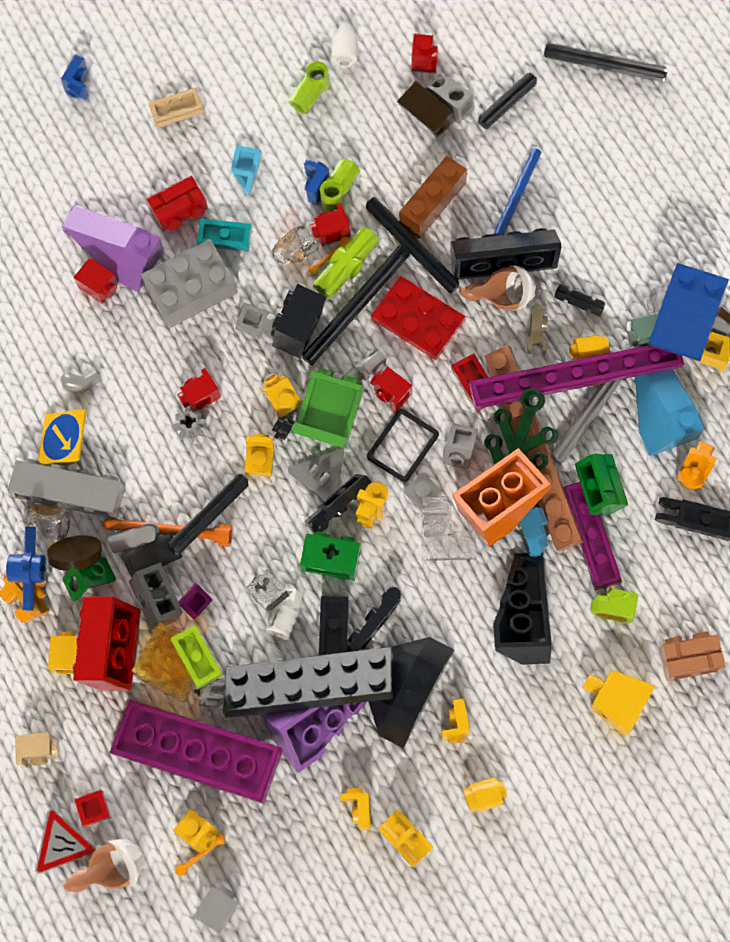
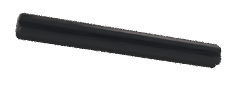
M547 43L544 50L545 58L661 82L665 81L668 68L665 66L553 43Z
M376 197L368 200L366 209L401 245L410 251V254L448 293H453L457 290L460 284L459 281Z

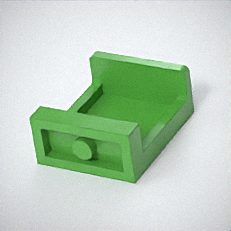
M319 368L318 372L310 371V382L298 421L294 423L292 433L346 449L365 387L358 385L359 379L344 375L343 380L333 377L334 372L327 369Z

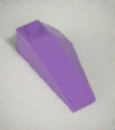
M75 205L62 225V228L98 264L115 275L117 283L138 293L144 285L140 274L154 268L164 251L160 237L137 226Z
M367 702L266 714L263 719L273 741L277 746L284 749V756L295 771L299 773L326 752L325 746L334 735L339 736L344 730L342 726L351 715H357Z

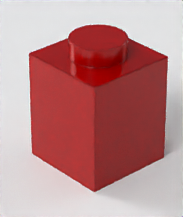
M90 257L73 277L79 289L101 304L107 298H111L117 290L118 283L115 275Z

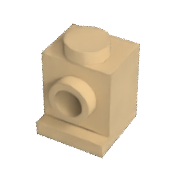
M49 732L15 736L16 765L21 768L28 767L27 762L29 761L30 765H44L48 763L47 759H55V756H59L58 739H54V736Z

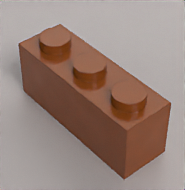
M446 155L399 211V221L414 236L420 239L464 187L467 180V169Z

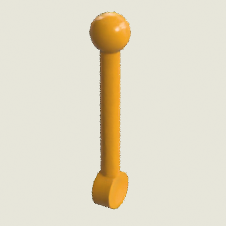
M348 237L341 238L340 244L316 265H311L308 268V272L311 275H316L318 269L331 259L339 247H345L350 239Z
M221 833L217 834L215 842L209 849L203 850L201 854L197 853L184 865H177L175 868L176 874L184 876L190 866L215 846L224 844L225 836Z

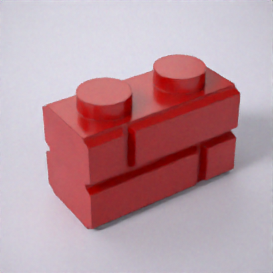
M192 175L146 199L148 207L162 232L166 230L174 231L182 225V222L189 218L197 219L208 209L205 196Z

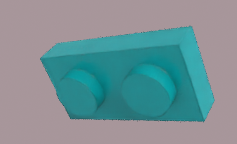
M200 219L197 245L211 239L215 248L249 252L252 224Z

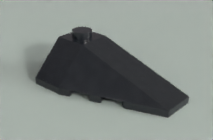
M515 553L506 587L500 600L497 616H495L493 623L495 651L522 665L550 664L552 642L543 553H541V556L536 557L529 556L528 553Z

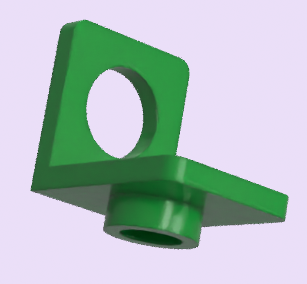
M101 557L99 561L83 569H76L73 566L62 580L72 601H77L89 588L113 583L116 577L107 559ZM73 576L78 581L77 591L73 588L72 585Z

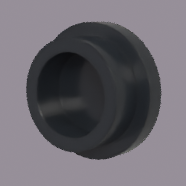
M286 414L284 419L280 416L278 417L272 428V431L275 432L273 438L286 439L295 423L289 419V415Z

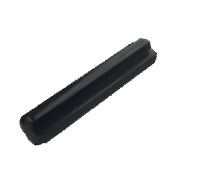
M530 72L525 74L479 116V125L484 129L490 128L537 85V78Z

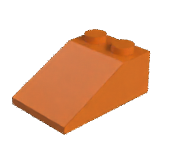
M518 448L452 494L460 514L487 546L490 547L509 534L551 488V484Z

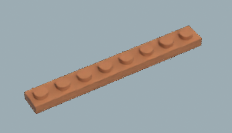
M509 345L484 356L492 377L520 371L512 348ZM521 400L502 404L503 408L512 414L511 426L514 434H516L525 410ZM536 414L526 439L540 433L542 430ZM544 443L524 453V455L530 459L532 454L540 452L546 454L549 459L548 466L538 470L549 481L551 488L538 503L540 508H543L547 518L548 529L556 551L561 552L583 543L584 540L548 444ZM541 456L536 460L538 466L542 463Z

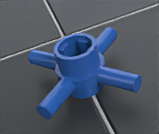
M25 527L24 554H10L6 563L7 580L9 582L23 583V611H33L34 584L43 583L46 577V558L44 555H36L35 553L36 527Z

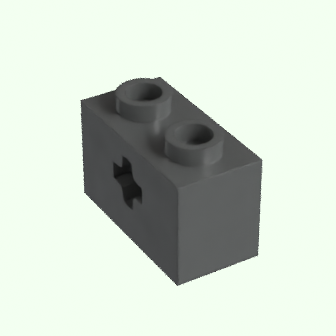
M158 563L134 573L129 583L150 631L176 622L183 611L162 564Z

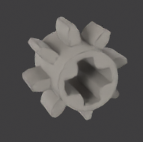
M187 407L181 415L175 414L178 423L173 424L174 431H180L178 435L180 440L186 437L194 443V438L198 436L204 437L201 427L207 426L205 419H200V410L193 413ZM189 422H193L192 428H187Z
M218 678L200 689H197L193 682L192 695L195 699H200L199 706H218V701L224 699L225 682Z

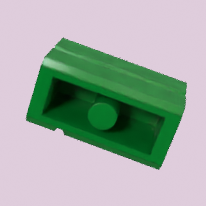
M592 454L575 463L590 515H610L628 506L613 454Z

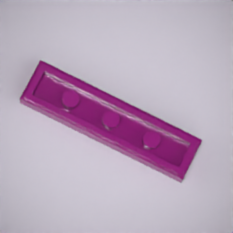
M580 482L563 486L584 540L583 543H580V547L594 590L621 584L622 579L601 515H590Z

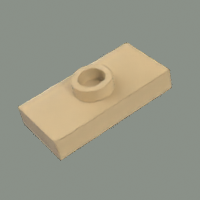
M196 88L148 103L156 128L205 113Z

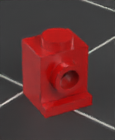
M413 35L411 72L436 73L438 45H433L434 35Z
M342 204L336 205V211L322 212L318 217L314 218V223L309 225L313 238H319L322 247L340 241L343 237H351L350 224Z
M388 366L383 372L378 371L370 381V384L374 386L375 395L386 404L390 402L394 413L412 395L413 385Z
M206 368L201 370L202 376L188 379L184 386L180 387L181 392L177 394L183 407L189 406L193 413L221 398L219 389Z

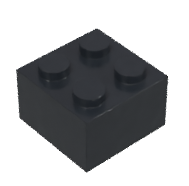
M297 284L294 292L289 290L283 302L282 314H277L272 325L273 329L270 336L274 337L272 346L301 359L322 315L327 297Z

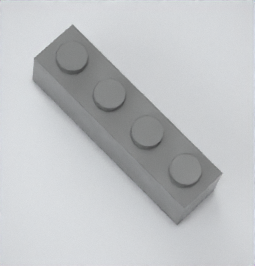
M25 459V462L16 460L7 491L15 499L117 519L125 488L115 476L103 475L102 478L93 476V473L82 469L72 472L67 471V468L61 465L51 464V467L41 465L39 461Z

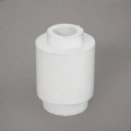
M347 27L336 29L332 36V61L339 67H350L357 61V37L354 31Z

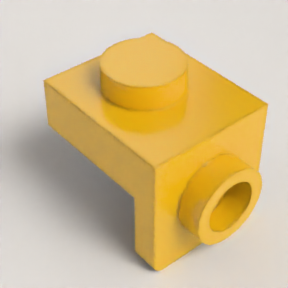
M274 374L264 380L265 385L259 388L266 395L278 417H284L303 404L289 379L284 375L278 376Z

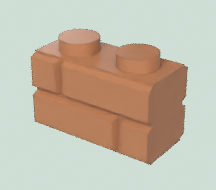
M706 631L693 634V639L682 641L681 636L666 639V644H662L659 648L666 680L671 681L722 671L726 664L718 634L710 636L709 632Z

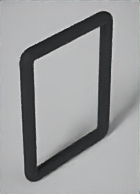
M399 409L367 453V459L400 481L407 482L439 437V432L408 411ZM401 414L434 434L405 476H402L372 456Z

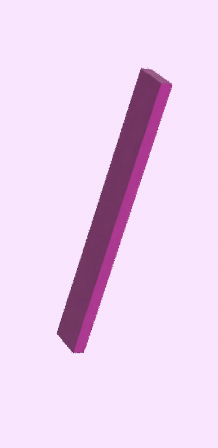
M647 345L469 381V388L474 407L479 409L519 401L523 392L527 389H536L544 395L681 368L684 365V361L681 355Z

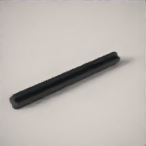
M399 245L303 352L302 358L305 362L314 365L410 256V251L405 246Z

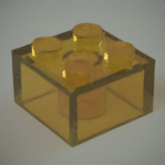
M159 622L134 666L132 673L135 678L184 703L192 690L193 680L170 639L180 632Z

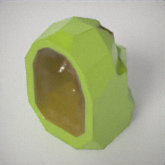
M613 589L607 594L601 593L591 602V614L602 619L620 623H632L636 612L638 594Z

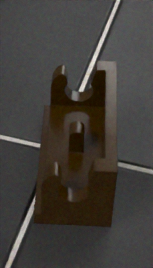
M417 81L397 100L401 107L406 109L437 137L456 121L453 112Z

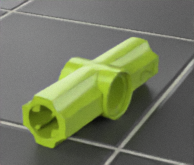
M361 227L345 247L341 246L335 251L328 267L315 280L313 287L319 294L331 300L348 279L352 280L360 272L364 260L379 244V238L370 229Z

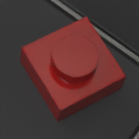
M103 790L74 799L82 827L111 818Z

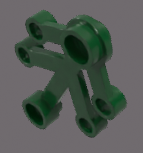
M527 389L523 392L521 404L525 410L516 434H514L511 426L512 414L510 411L498 409L494 413V421L499 424L509 450L508 455L518 448L524 454L544 443L553 444L558 439V432L552 427H544L540 433L526 439L536 411L542 409L545 404L544 394L539 390ZM537 396L538 402L536 405H533L532 400ZM502 413H505L506 419L501 422L500 416ZM548 431H551L552 437L551 439L547 440L546 433ZM489 434L485 438L484 444L489 449L494 464L504 458L501 451L503 440L498 435ZM493 438L496 439V445L494 447L491 446V440ZM540 452L532 454L529 459L537 469H544L549 463L547 455ZM541 456L542 463L538 466L536 460Z

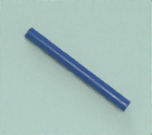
M532 149L493 233L494 235L500 236L505 234L542 152L539 149Z

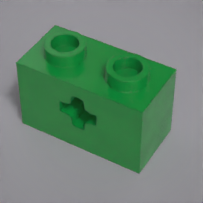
M324 532L306 533L300 562L302 572L355 581L361 553V543H357L356 539L346 536L335 539L330 538V535ZM330 550H334L336 555H333L332 559H327V554L330 553Z

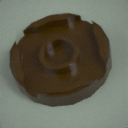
M77 535L61 539L52 544L47 550L49 564L53 568L66 571L68 566L83 569L93 565L102 557L101 552L103 551L101 541L96 537Z

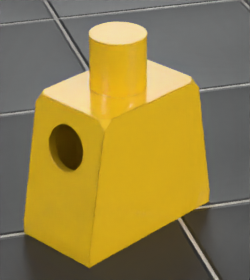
M611 670L605 682L589 674L582 688L596 696L590 707L591 710L619 733L627 737L655 686Z

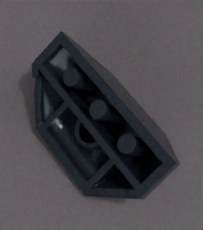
M431 637L392 646L393 699L368 702L378 736L402 749L407 744L455 650Z

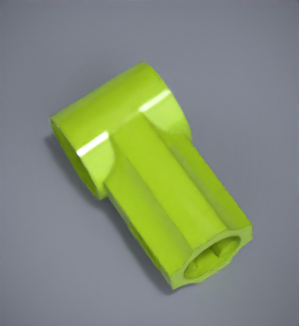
M314 61L307 66L305 77L288 100L289 104L296 111L308 114L321 93L329 88L330 77L327 65L320 61ZM316 75L323 76L319 80L313 79V77Z
M348 159L340 160L329 179L321 184V206L324 210L336 211V205L342 204L343 207L345 196L360 174V168L354 162ZM331 194L336 195L335 197H328Z

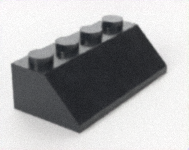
M539 228L527 233L513 231L507 235L500 236L487 234L481 238L474 239L461 237L451 241L450 245L453 276L457 280L488 277L495 271L509 266H520L528 272L557 269L562 248L561 241L555 229L547 230L546 228Z

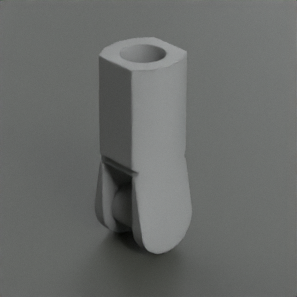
M148 523L112 534L108 537V542L112 552L117 553L152 542L158 537L160 529L157 524Z

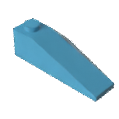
M673 369L634 377L639 434L649 457L699 439L704 426Z

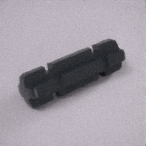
M559 284L554 296L556 299L563 302L567 300L568 304L585 311L589 309L591 310L590 313L597 316L603 313L606 304L604 301L597 298L593 300L592 296L575 289L571 291L569 290L570 287Z

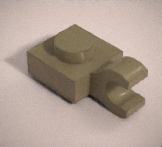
M533 305L530 337L527 346L528 354H532L534 345L542 347V355L547 353L548 343L541 335L542 331H547L548 316L543 315L544 306Z

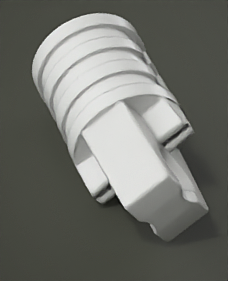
M285 588L281 598L274 607L269 625L265 630L267 633L283 640H289L293 625L299 614L298 611L303 593L294 588Z

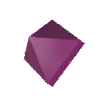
M195 583L179 600V605L195 620L213 599Z

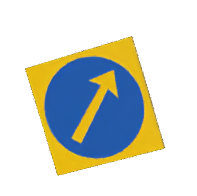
M86 409L45 414L38 458L41 465L76 464L75 462L80 460Z

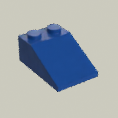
M677 263L648 345L700 361L723 302L729 279Z

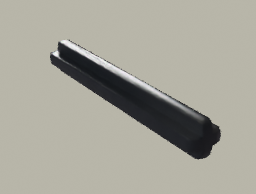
M242 474L236 475L168 542V549L173 554L180 555L249 486L248 479Z

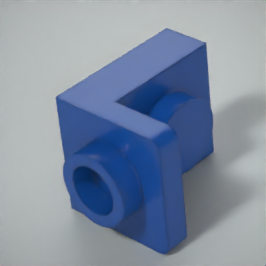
M76 54L62 75L61 81L65 92L69 96L87 100L89 95L86 85L83 83L88 76V70L84 58Z
M306 159L304 163L305 174L310 176L305 184L307 200L317 205L321 199V184L330 177L329 168L322 162H312Z

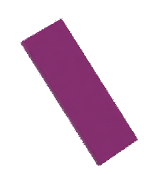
M129 700L109 753L264 804L284 749Z

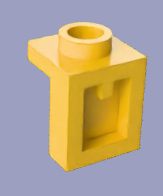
M259 433L253 434V437L247 436L245 475L272 477L275 448L273 438Z
M464 698L453 700V708L448 709L451 726H457L456 729L441 731L442 740H448L449 744L463 742L466 736H470Z
M363 788L346 789V794H340L341 803L357 802V806H352L353 824H358L360 831L371 830L369 793H363Z
M192 808L173 829L174 833L200 854L203 850H207L213 845L216 840L215 835L219 832Z

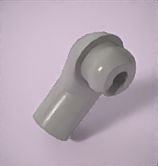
M94 369L84 377L70 372L64 373L60 381L66 390L84 393L102 379Z

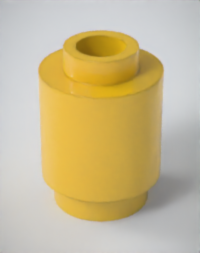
M600 335L574 338L573 344H569L571 360L610 353L608 338L606 336L601 337Z
M496 777L469 784V788L463 789L469 811L476 810L480 812L504 805L503 799L507 798L503 781L498 782Z

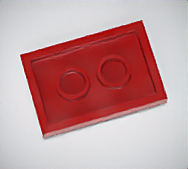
M401 275L371 315V320L434 360L438 359L466 318L460 312Z

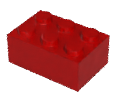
M113 596L83 598V606L80 609V629L76 639L77 653L73 665V681L101 691H131L141 609Z

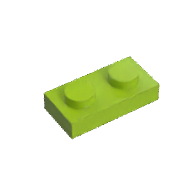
M196 625L170 638L197 689L223 676Z

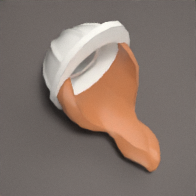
M509 266L495 271L485 283H471L467 287L460 289L459 293L470 301L487 299L499 309L517 311L526 307L535 297L536 285L534 277L523 267Z
M109 840L92 854L88 867L73 873L69 880L63 884V888L68 892L78 893L88 888L91 884H98L109 889H121L126 886H132L137 883L138 876L144 866L142 852L138 846L129 840Z

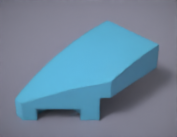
M236 145L231 171L245 193L251 195L262 151Z

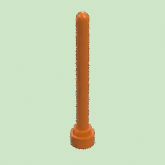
M105 519L102 525L108 530L125 531L148 524L149 522ZM155 523L160 529V535L172 532L173 536H176L185 527ZM220 524V527L215 526L214 529L206 528L197 538L211 539L214 543H218V546L230 547L233 527L232 525Z

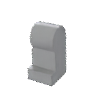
M440 73L425 88L453 112L455 120L459 123L475 108L473 93L444 74Z

